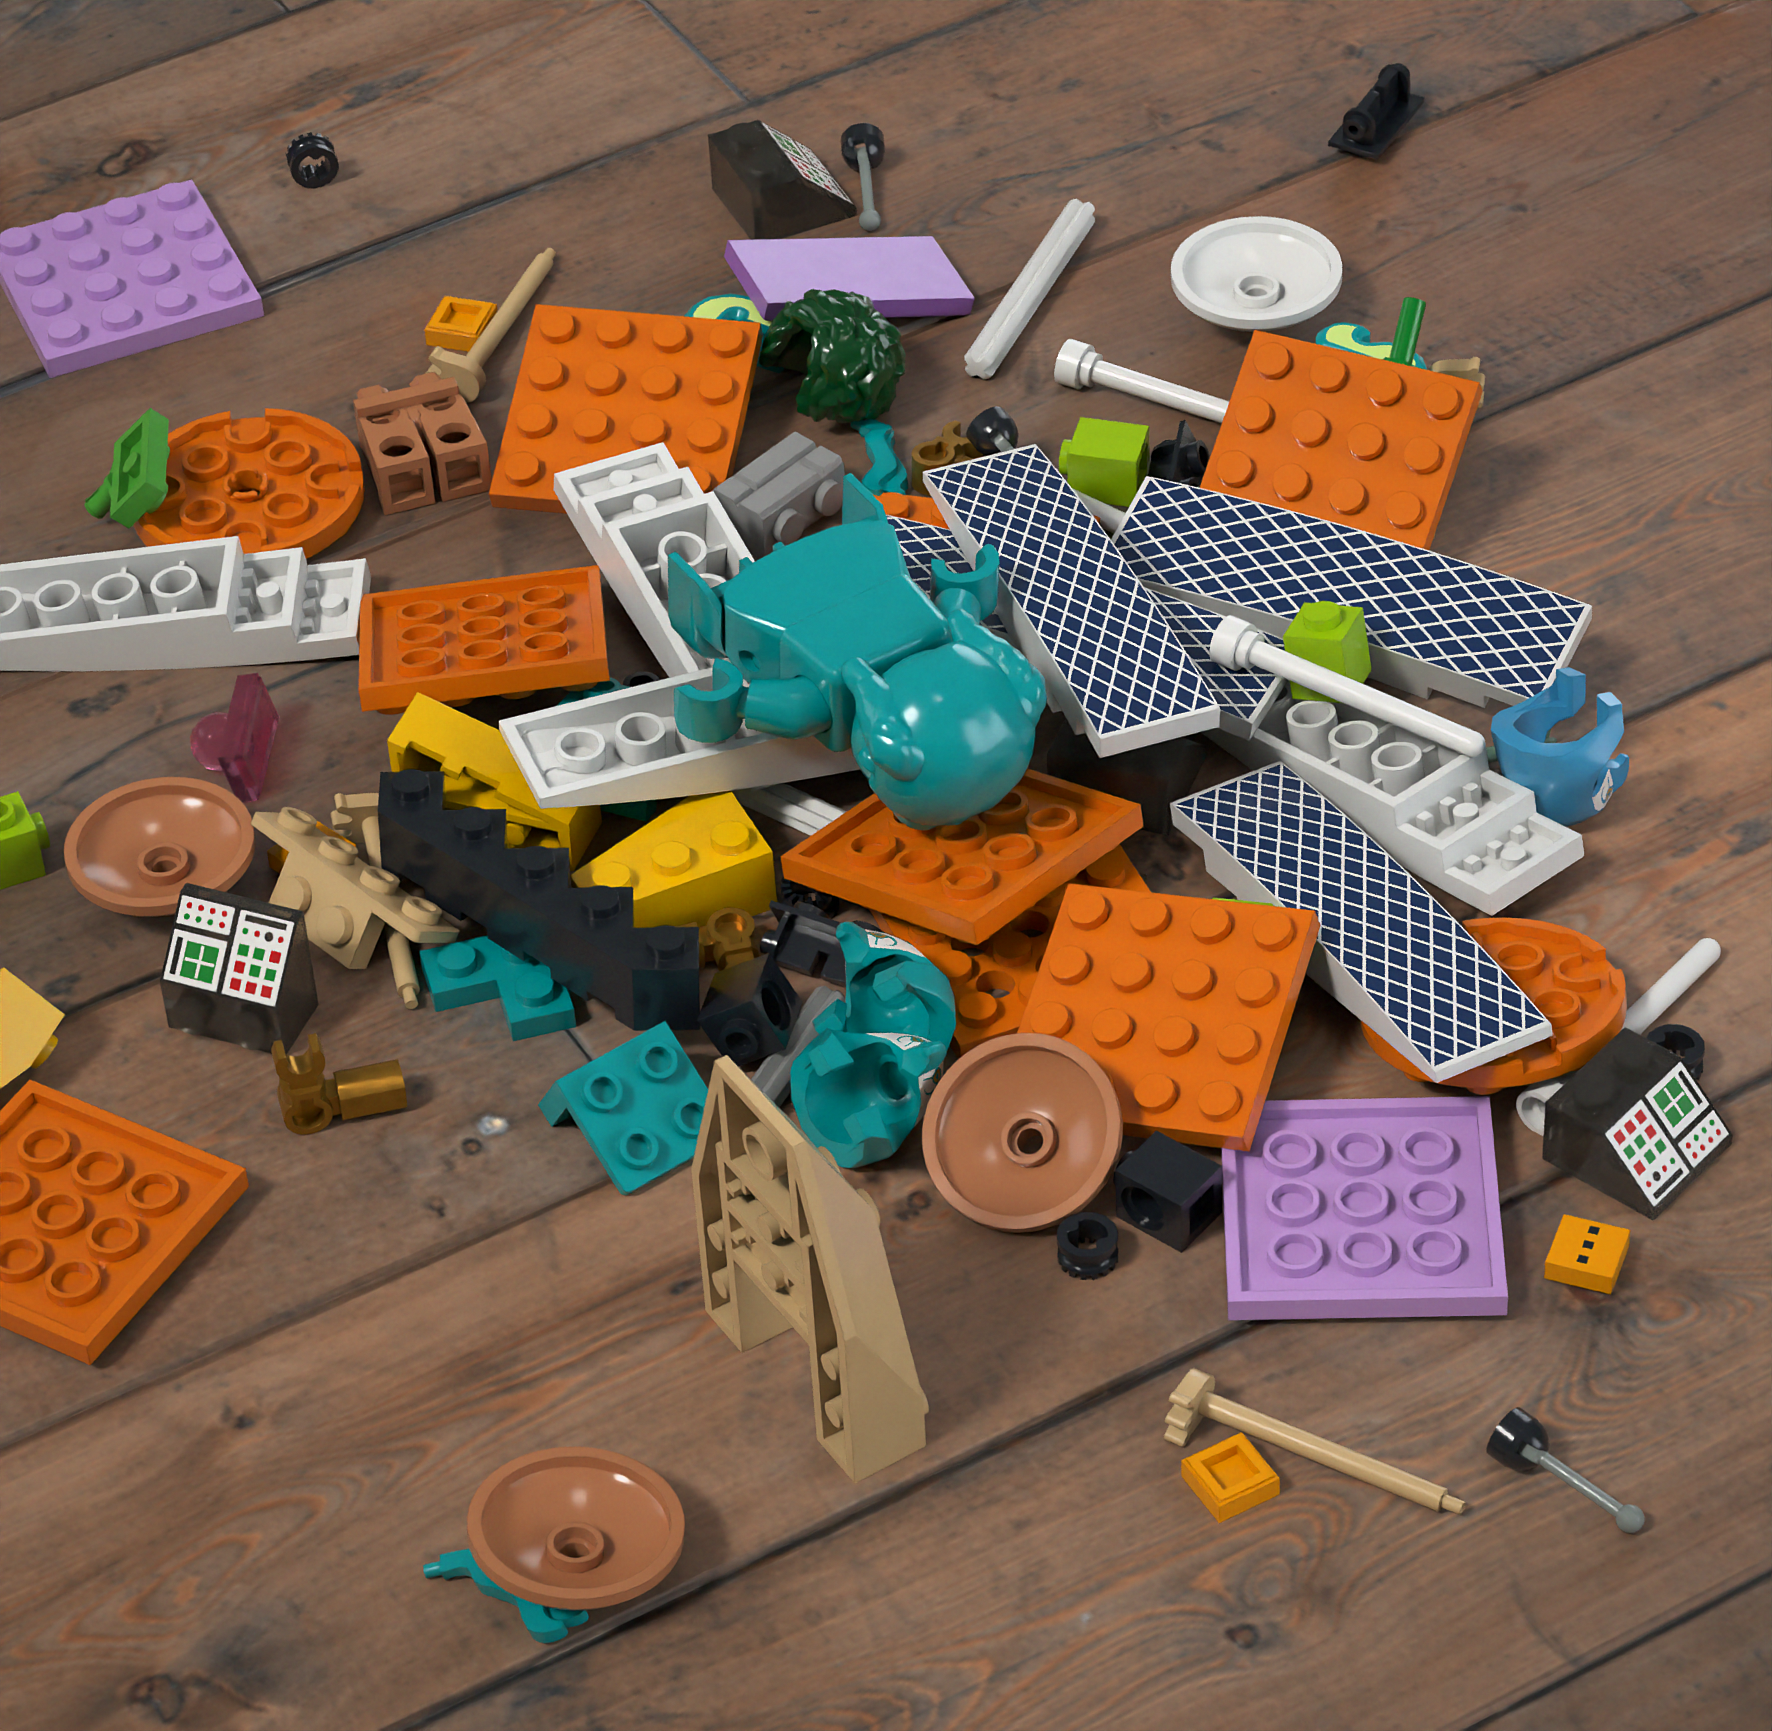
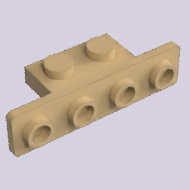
M283 807L280 813L255 812L251 825L289 852L266 909L282 920L294 922L293 929L348 969L367 968L385 922L411 941L417 943H455L459 930L440 917L442 910L436 904L420 897L411 896L398 887L400 883L398 877L384 869L369 866L356 857L358 850L352 844L339 838L327 836L316 828L317 820L313 816L291 807Z

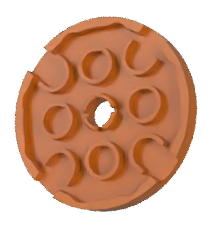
M265 408V417L232 420L231 411L206 416L189 422L168 434L170 454L166 466L167 495L156 511L151 514L146 512L133 525L138 536L147 547L238 536L244 554L302 547L307 559L344 536L361 510L365 489L359 454L351 441L337 428L304 413Z
M1480 918L1462 921V927L1552 1024L1553 1036L1438 1082V1084L1466 1087L1472 1093L1488 1095L1500 1091L1503 1087L1545 1081L1570 1071H1580L1588 1068L1593 1063L1594 1058L1606 1050L1617 1038L1626 1018L1625 977L1622 969L1616 970L1606 960V948L1573 929L1538 920ZM1361 1021V1028L1365 1039L1375 1053L1384 1061L1403 1071L1404 1075L1412 1081L1434 1082Z

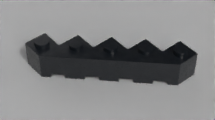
M407 769L400 772H380L378 825L381 869L394 874L400 882L408 878L423 887L426 900L436 904L456 919L462 921L470 917L487 928L488 939L521 960L525 961L532 956L550 968L551 979L586 1001L597 997L615 1009V1019L634 1031H647L666 1021L671 1030H700V1024L697 1021L700 1013L699 927L662 925L652 928H635L633 887L596 885L586 888H571L569 848H546L543 846L508 848L506 809L469 807L462 810H446L444 771Z

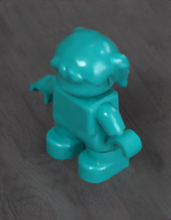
M852 473L843 476L842 525L825 529L786 546L780 541L773 545L772 553L755 562L745 557L739 560V574L715 587L710 588L676 551L668 555V616L671 627L700 656L707 659H715L712 667V691L698 690L690 684L674 689V718L678 731L694 741L716 743L729 739L736 734L743 723V719H745V727L747 729L790 740L814 736L827 749L833 752H843L852 748L853 756L864 776L869 780L870 788L894 815L910 828L923 831L938 825H959L968 818L996 806L1017 785L1028 768L1034 749L1035 727L1040 719V714L1046 707L1047 695L1045 678L1040 671L1029 663L1028 659L1005 639L994 635L988 628L980 626V620L991 615L998 603L999 553L991 544L983 546L976 554L975 571L961 574L948 571L945 566V560L931 558L929 599L910 577L894 526L888 524L883 504ZM729 658L730 662L722 659ZM743 679L750 683L749 687L743 686Z

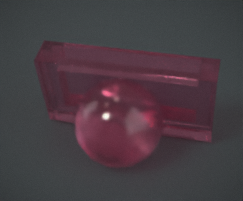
M258 673L238 675L228 713L216 711L201 717L190 735L191 752L195 759L208 770L224 772L233 794L242 803L259 800L279 720L275 706Z

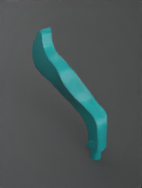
M874 419L851 422V428L858 430L860 437H865L866 453L873 464L872 468L863 477L862 484L876 496L888 492L905 495V491L908 489L907 471L893 450L895 435L892 426Z
M470 1549L440 1554V1561L423 1565L424 1574L427 1579L441 1575L445 1580L456 1576H469L484 1595L517 1606L532 1638L539 1643L558 1641L567 1636V1628L583 1624L589 1618L586 1610L549 1608L531 1603L505 1591L484 1574L475 1562Z

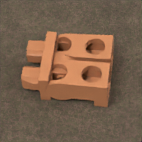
M436 372L415 376L413 381L409 383L410 387L388 392L386 388H382L380 385L359 389L357 393L358 399L353 400L359 444L375 480L384 516L435 504L431 468L435 475L437 491L442 502L490 491L492 477L487 442L462 395H459V388L454 377L441 379Z

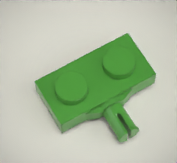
M149 408L114 443V457L110 473L105 477L104 483L84 501L86 502L84 504L86 510L93 517L102 519L110 510V518L129 529L146 512L151 514L160 507L168 492L166 466L170 454V447L168 446L169 419Z

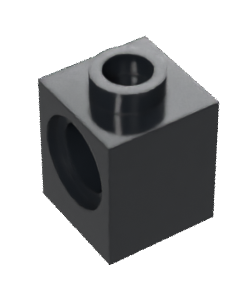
M768 953L716 972L697 1021L721 1056L727 1055L739 1067L786 1050L803 1001Z
M1155 1131L1137 1150H1130L1125 1153L1116 1166L1113 1175V1183L1116 1186V1217L1181 1253L1222 1213V1165L1158 1131Z

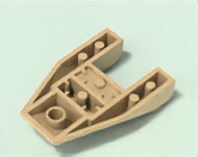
M727 1055L715 1060L691 1168L705 1310L741 1353L792 1327L806 1341L810 1350L817 1440L851 1480L857 1483L925 1447L924 1415L929 1411L926 1396L919 1385L879 1230L880 1216L878 1209L864 1189L859 1188L855 1190L841 1175L839 1167L829 1150L823 1146L817 1148Z

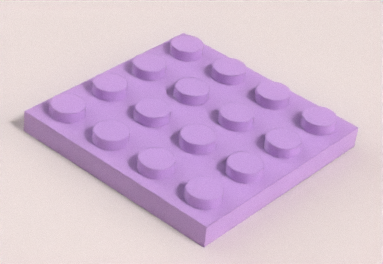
M193 180L169 183L157 190L128 198H116L107 204L75 213H63L54 219L26 227L9 228L0 234V284L49 378L264 316L262 299Z
M1490 1096L1265 1101L1250 1151L1221 1148L1228 1320L1507 1315L1508 1291Z

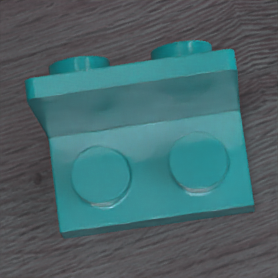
M664 1021L556 1080L538 1106L551 1127L572 1116L619 1193L627 1196L694 1158L708 1088L670 1027Z

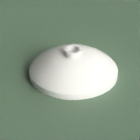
M1240 217L1211 224L1189 236L1178 247L1171 262V283L1174 293L1180 302L1190 311L1212 324L1238 331H1273L1288 328L1310 319L1334 300L1342 283V261L1335 246L1321 233L1306 225L1275 217Z

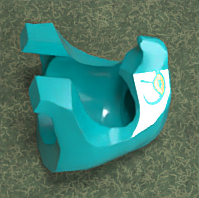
M846 921L840 923L837 926L836 937L840 942L845 957L846 998L845 1002L837 998L812 1021L817 1033H822L826 1028L849 1033H904L922 1036L930 1041H941L947 1051L956 1028L955 996L948 977L909 942L884 932L863 929L853 922Z
M826 1028L794 1059L790 1070L791 1097L802 1130L817 1148L823 1146L828 1149L840 1167L857 1168L888 1159L926 1112L930 1097L944 1075V1059L947 1054L944 1044L941 1041H930L922 1036L904 1033H849Z

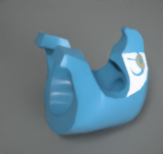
M1570 667L1556 669V679L1550 687L1522 703L1499 711L1493 716L1491 724L1494 748L1503 777L1534 791L1536 812L1565 827L1581 823L1601 812L1612 793L1623 785L1629 771L1628 755L1620 753L1615 759H1609L1624 734L1622 703L1611 692L1597 694L1596 728L1577 741L1544 743L1548 731L1557 722L1573 717L1585 704L1586 674Z

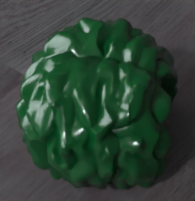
M811 289L804 293L803 299H799L795 303L787 301L784 309L773 319L762 343L759 364L766 368L775 366L799 371L806 376L796 396L798 413L805 417H811L814 422H819L826 417L828 420H836L838 423H849L864 419L875 420L880 414L889 412L896 398V384L899 383L900 377L905 374L906 353L900 342L901 333L898 328L890 324L880 312L874 309L873 301L869 297L856 294L853 291L848 293L836 289L826 291Z

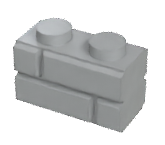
M793 432L742 468L734 476L714 488L713 491L748 551L761 559L773 552L774 544L781 541L784 545H789L797 541L803 530L824 515L831 516L840 509L843 504L844 462H842L838 454L823 446L817 448L814 441L797 432Z

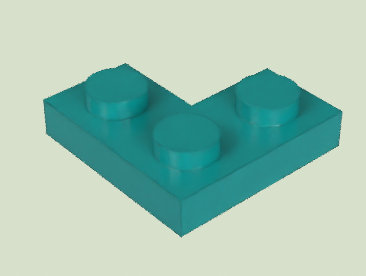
M487 936L419 951L422 971L435 1012L499 998L513 1042L576 1027L574 1007L568 989L551 979L550 968L532 956L523 961L488 939Z

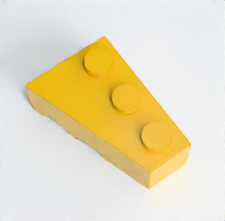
M416 693L387 739L392 772H400L407 769L444 771L446 810H462L469 807L506 809L508 848H526L530 846L569 848L570 871H574L602 823L600 805L540 809L498 729L421 693Z
M732 791L688 796L570 875L572 888H586L596 885L633 887L635 928H652L662 925L677 926L696 922L697 926L700 927L707 925L709 917L717 910L735 907L745 910L751 916H755L771 910L769 907L771 900L777 902L773 851Z

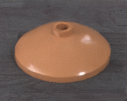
M159 777L133 782L101 796L86 807L75 819L64 843V860L67 873L72 884L80 894L104 909L136 917L176 915L179 912L182 895L211 902L230 889L243 876L255 852L256 838L254 826L251 825L252 818L246 806L234 794L207 781L186 777Z
M1015 1033L984 1042L968 1051L940 1079L930 1097L924 1115L922 1127L923 1155L930 1177L938 1191L949 1204L969 1220L984 1227L1003 1232L1017 1233L1042 1230L1055 1226L1071 1215L1079 1213L1106 1185L1115 1168L1121 1149L1123 1136L1122 1112L1117 1094L1107 1075L1087 1053L1063 1039L1045 1034ZM1042 1136L1043 1144L1038 1152L1034 1154H1025L1023 1152L1024 1144L1030 1137Z
M549 1448L513 1459L499 1467L482 1482L472 1497L468 1508V1545L475 1562L484 1574L505 1591L537 1605L561 1610L600 1609L640 1596L660 1583L670 1573L680 1557L684 1543L685 1520L682 1505L676 1493L664 1478L633 1458L598 1448Z

